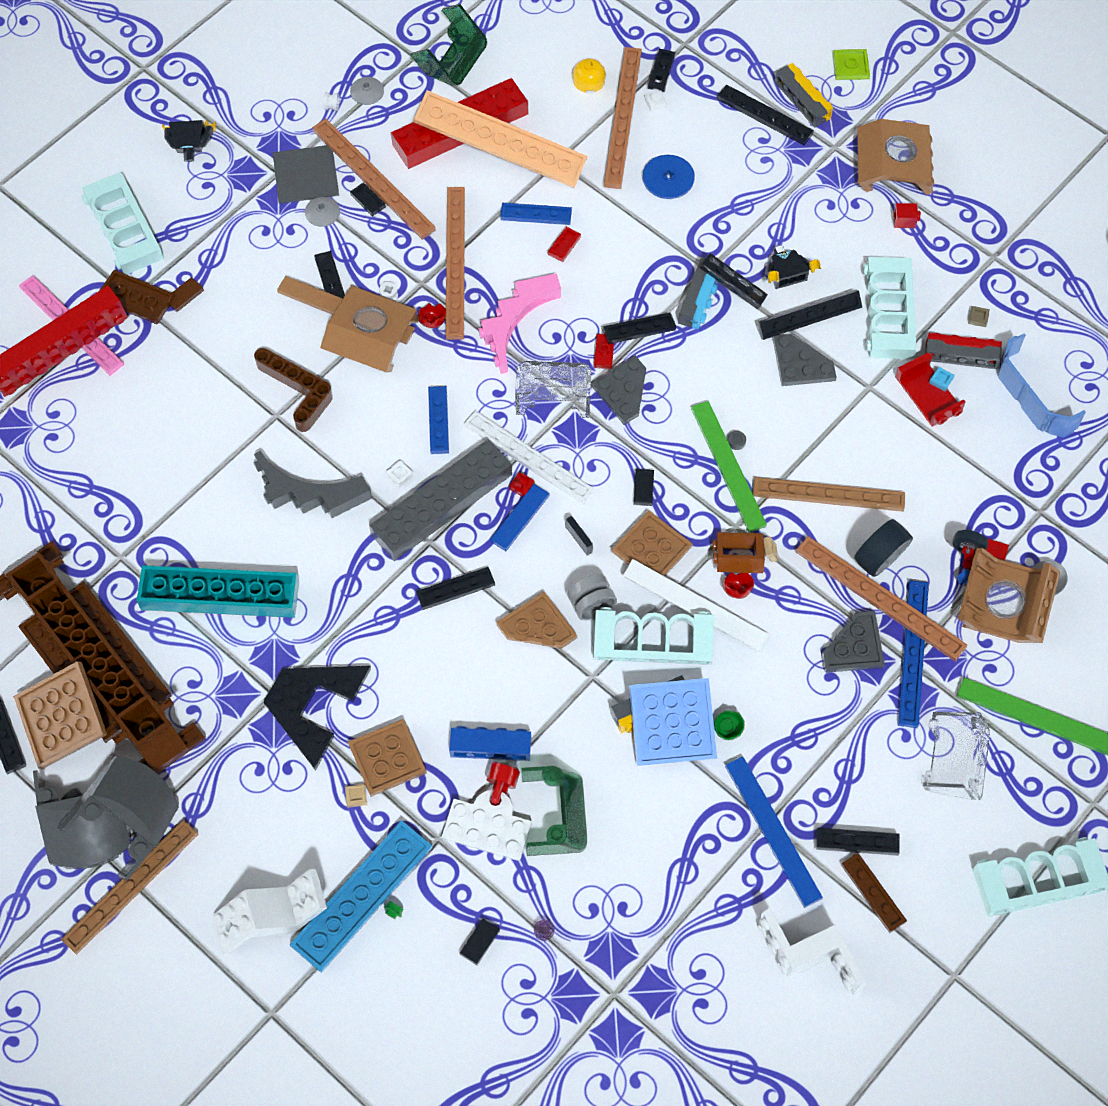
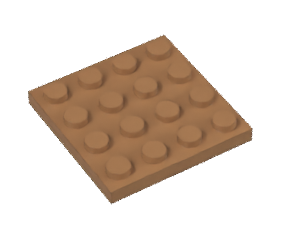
M77 661L13 696L38 769H44L107 735L82 662Z

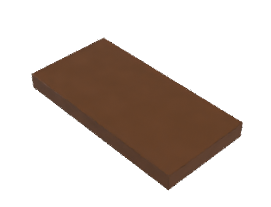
M117 270L112 271L101 287L103 289L108 285L120 300L125 312L156 325L162 319L175 297V294Z

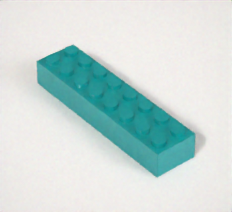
M142 565L136 601L140 609L146 611L295 618L299 579L297 573Z

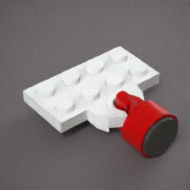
M494 761V763H491L486 780L494 784L492 790L481 793L476 798L474 804L453 799L441 838L520 862L532 821L513 816V806L507 796L508 789L516 788L520 775L519 769L503 762Z

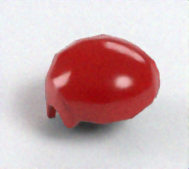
M428 303L418 311L420 324L427 328H439L445 321L446 308L440 303L437 306H432Z
M731 572L724 578L723 588L729 597L743 599L751 593L755 581L748 573L734 574Z

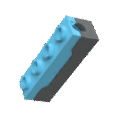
M701 257L678 319V324L698 330L701 323H705L707 317L706 309H710L713 300L711 296L716 294L718 288L717 280L700 269L705 260L704 257Z

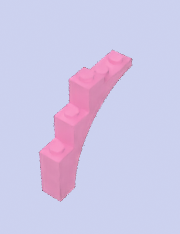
M557 273L515 282V289L512 290L514 298L498 301V308L495 309L497 317L481 320V328H478L480 339L484 338L485 345L490 344L491 352H495V367H499L501 374L508 372L507 346L511 334L518 323L538 306L561 298V286Z

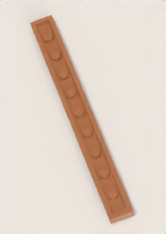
M625 47L604 182L605 188H622L642 49Z
M326 118L312 127L313 132L416 235L423 240L436 231V227Z
M447 187L446 340L464 339L465 187Z
M809 536L797 548V554L956 662L967 648L968 644Z

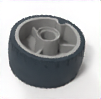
M891 519L865 541L856 552L854 559L868 574L876 577L906 550L913 537L899 522Z

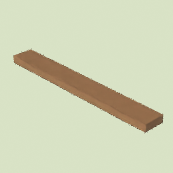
M287 276L284 277L277 289L279 294L331 315L334 314L342 301L340 297ZM370 309L361 310L353 319L354 324L373 332L383 329L388 321L385 315ZM408 327L400 341L401 343L408 344L415 332V327Z
M754 477V497L904 512L905 492Z
M182 820L157 847L151 850L129 880H121L61 940L77 955L198 836V833L187 822Z

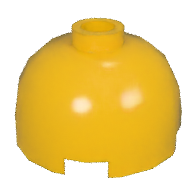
M594 58L582 59L574 67L572 75L573 84L578 90L585 93L586 90L599 91L605 85L606 71L604 66Z

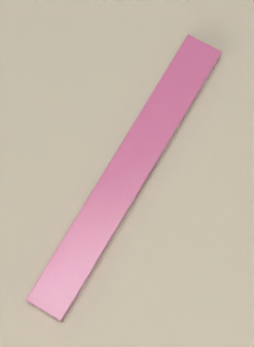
M33 275L19 285V288L52 320L69 310ZM98 337L92 343L81 348L109 376L124 366L123 362Z

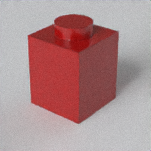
M896 203L893 212L894 228H916L917 221H920L921 212L918 211L917 203Z

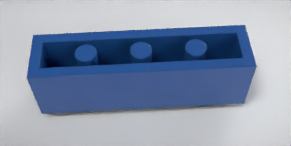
M457 726L456 728H451L450 757L530 761L531 731L526 729L510 731L506 728L488 730L485 727L468 729L465 726Z

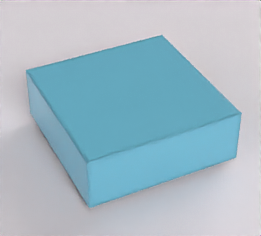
M938 367L929 383L946 392L955 375Z

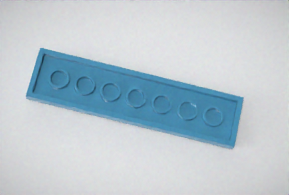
M401 820L326 903L327 909L307 924L289 944L290 947L322 973L433 848L432 845Z

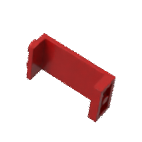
M927 352L898 367L895 378L933 427L937 424L945 423L952 416H959L963 412L966 401L963 399L957 402L948 389L945 392L929 383L935 371L930 366L932 356Z

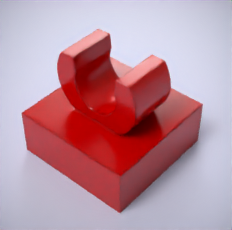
M519 472L510 484L509 490L524 497L533 484H535V481Z

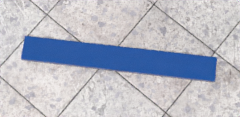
M910 580L907 604L927 617L929 583ZM906 628L898 726L918 729L925 641Z
M740 757L726 764L727 772L802 906L806 908L822 900L823 896L745 758Z

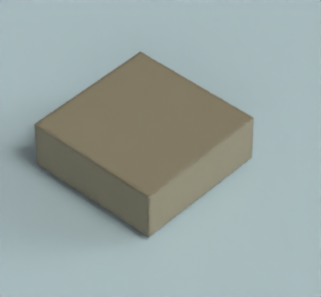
M972 306L968 324L986 327L990 309Z

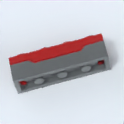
M928 333L925 353L929 352L932 356L931 362L998 369L1002 341Z

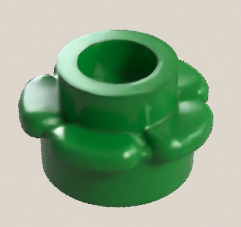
M389 901L387 906L384 905L386 915L393 919H396L397 916L399 918L402 917L401 913L404 909Z

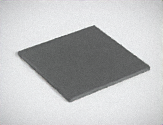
M327 145L272 152L279 204L312 200L318 197L339 196L334 153Z

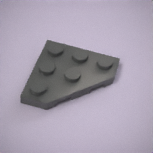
M792 334L773 336L781 386L836 381L837 376L832 360Z
M635 355L591 383V387L623 425L639 416L646 367Z
M875 611L856 612L832 643L823 651L822 657L825 673L884 668L885 663Z

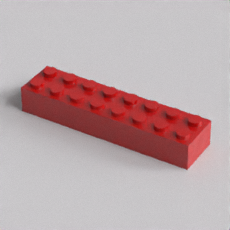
M512 78L457 102L506 123H511L529 114L528 100ZM414 122L391 132L392 145L408 169L465 144Z
M107 285L0 354V392L4 397L15 393L21 386L29 384L32 379L46 373L49 368L60 364L63 359L75 354L84 345L92 343L94 339L106 334L111 328L123 323L128 318L120 300Z

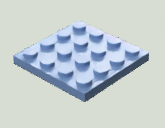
M709 678L629 685L637 766L717 758Z

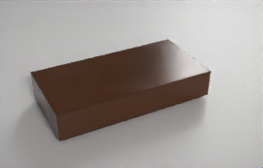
M192 277L172 292L175 294V297L171 301L170 307L178 312L204 291L203 287Z

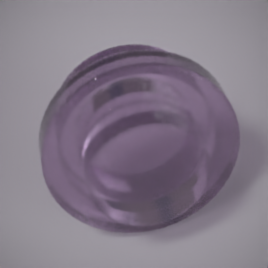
M543 919L535 924L534 934L536 938L541 941H547L553 937L555 928L552 922Z

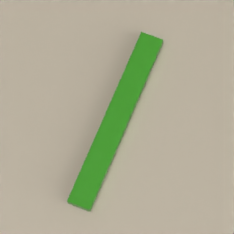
M706 401L692 406L691 410L748 533L765 528L767 526L766 521L710 402Z
M964 677L957 697L1108 756V733Z

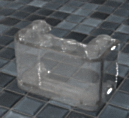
M522 361L518 364L515 385L516 415H525L529 407L535 408V400L572 401V409L579 411L580 418H590L591 368L587 364Z

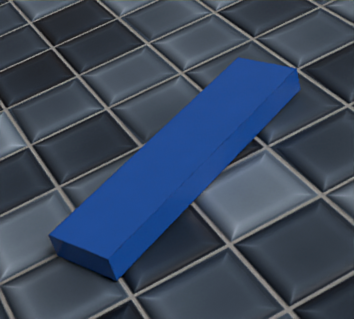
M502 202V221L571 225L572 207Z
M447 386L428 387L430 453L447 454L449 453Z
M533 484L490 539L491 543L506 552L549 498L550 493Z

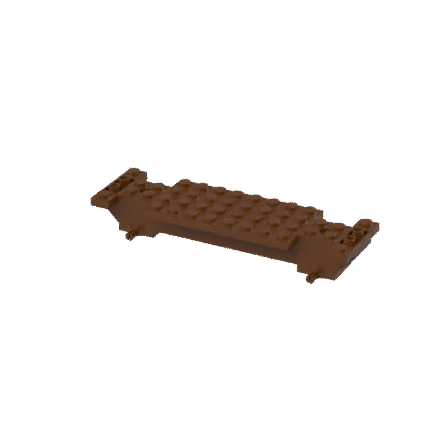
M51 541L38 551L34 550L2 572L3 574L0 575V601L4 598L8 601L18 594L34 614L18 627L53 674L77 661L82 662L107 735L102 737L104 742L107 743L112 739L118 745V743L127 738L142 757L138 762L159 774L206 739L194 723H191L179 733L176 732L164 712L174 705L170 699L172 697L171 693L84 581L70 591L66 589L55 572V568L64 563L62 560L64 556L53 541ZM147 729H153L151 733L144 734Z

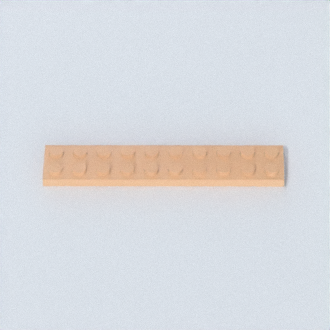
M428 90L414 117V123L573 188L577 184L588 157Z

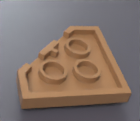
M545 592L496 622V626L505 638L511 641L562 649L578 637Z

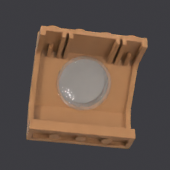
M878 119L857 127L858 184L866 192L873 190V183L893 180L916 183L926 195L933 193L934 179L932 171L934 167L932 164L933 151L931 149L933 139L930 134V125Z
M351 285L328 321L320 348L380 371L392 372L394 365L391 363L399 342L410 324L418 323L419 321L418 315H416L417 309Z
M976 548L958 620L963 623L962 627L1013 642L1043 643L1060 571L1050 563H1043L1041 569H1034L995 558L983 548Z

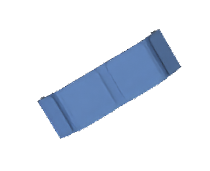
M1025 333L1008 339L1001 358L998 374L1002 384L1012 397L1020 403L1022 410L1038 430L1063 438L1072 434L1074 430L1078 429L1086 411L1083 410L1072 417L1049 412L1009 360V357L1019 353L1026 336Z

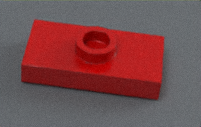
M566 226L548 250V255L564 262L580 240L581 233Z
M597 334L594 368L612 369L614 343L608 344L604 334Z

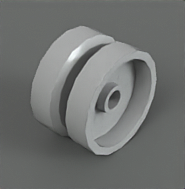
M603 574L586 577L575 583L567 592V596L571 604L575 606V612L580 620L595 619L596 610H600L602 607L613 608L617 603V598L613 590L609 589L610 584Z

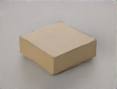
M770 536L763 538L766 556L771 562L778 561L777 544Z
M365 784L345 786L347 808L367 805Z

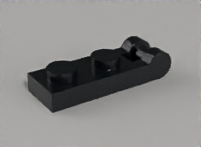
M659 48L648 89H658L665 93L676 52Z

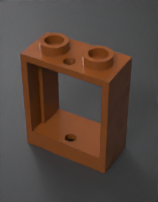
M717 532V538L713 540L712 551H716V553H713V564H717V572H764L763 533ZM723 549H753L754 555H723Z

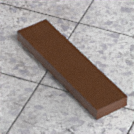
M859 853L841 863L844 871L889 934L907 922V919Z

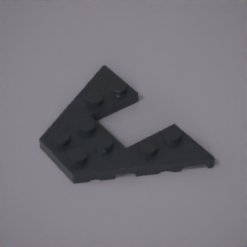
M371 666L282 669L265 698L264 705L272 713L276 721L282 726L286 734L315 771L330 746L334 733L302 720L301 717L318 687L354 702L371 670Z

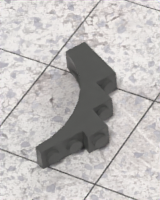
M261 451L254 454L256 461L253 464L257 472L261 471L264 475L262 476L265 484L263 486L265 490L263 497L266 503H271L274 509L292 501L295 508H300L304 514L321 505L324 513H329L331 518H334L372 499L371 490L362 475L334 484L308 483L291 478L276 469L268 462Z

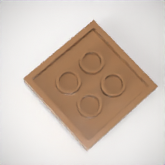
M648 510L612 548V553L627 565L634 559L665 577L692 548L693 544Z
M404 719L348 741L370 797L427 774Z

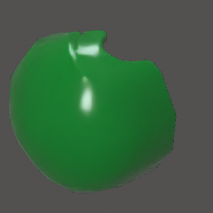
M723 711L717 715L714 721L715 732L718 737L724 740L732 741L739 738L745 729V721L739 712Z

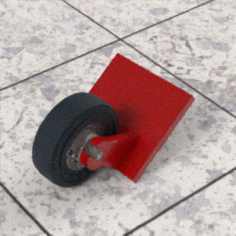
M972 530L957 531L952 543L956 550L964 554L962 568H968L970 571L976 548H983L995 558L1005 561L1009 547L1008 544L988 539L984 535Z

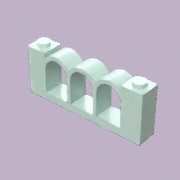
M121 172L82 187L84 192L81 195L85 205L89 204L95 218L101 224L104 236L110 241L112 251L116 256L114 263L118 270L121 269L124 274H129L164 259L162 251ZM125 198L127 202L111 210L100 211L104 205ZM134 215L136 219L135 222L118 229H109L113 223ZM142 233L145 237V240L131 246L118 247L121 242Z
M869 257L867 264H864L863 273L867 275V282H869L867 292L871 301L868 314L872 319L869 329L870 340H867L866 350L869 351L870 358L914 359L916 353L912 258ZM878 282L902 283L903 291L881 290L874 284ZM880 303L903 304L904 312H885L877 309L875 305ZM904 325L905 334L883 333L876 326Z
M602 607L600 610H596L594 660L712 665L714 615H710V612L700 611L698 614H694L693 619L686 614H676L668 621L662 614L654 612L645 615L640 620L633 612L626 611L616 615V611H612V608ZM630 619L638 626V651L614 650L615 628L621 620ZM656 620L664 625L666 630L665 652L642 651V630L647 622ZM676 622H687L692 627L693 653L669 652L670 629Z
M1087 837L1077 839L1073 846L1062 845L1052 855L1044 851H1035L1030 853L1024 861L1016 857H1007L998 864L997 860L983 859L978 861L973 868L987 917L1108 890V873L1095 838L1089 840ZM1067 855L1074 860L1082 880L1081 884L1065 887L1057 864V856ZM1039 861L1046 865L1055 888L1054 890L1037 893L1029 870V862ZM1012 867L1019 872L1027 896L1009 899L1001 875L1002 868Z

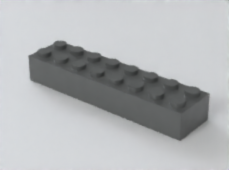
M487 439L369 525L371 536L395 562L512 476V464Z

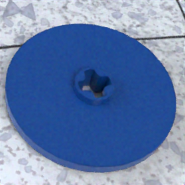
M676 155L657 156L650 160L643 170V183L646 189L653 195L663 199L682 197L691 190L695 180V173L690 163Z

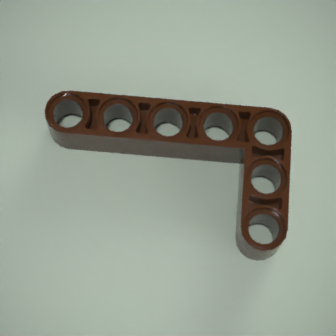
M260 348L256 350L254 358L256 366L260 371L306 396L294 412L293 419L298 431L306 432L310 430L333 399L330 384L268 349Z

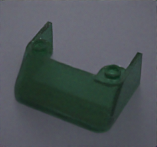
M461 4L444 7L441 10L451 22L447 33L453 43L440 61L429 49L410 54L427 76L451 86H457L463 82L487 46L486 36Z
M557 766L521 768L522 782L544 781L548 786H560L562 824L553 825L547 830V841L526 843L527 856L583 852L587 847V827L582 777L575 772Z

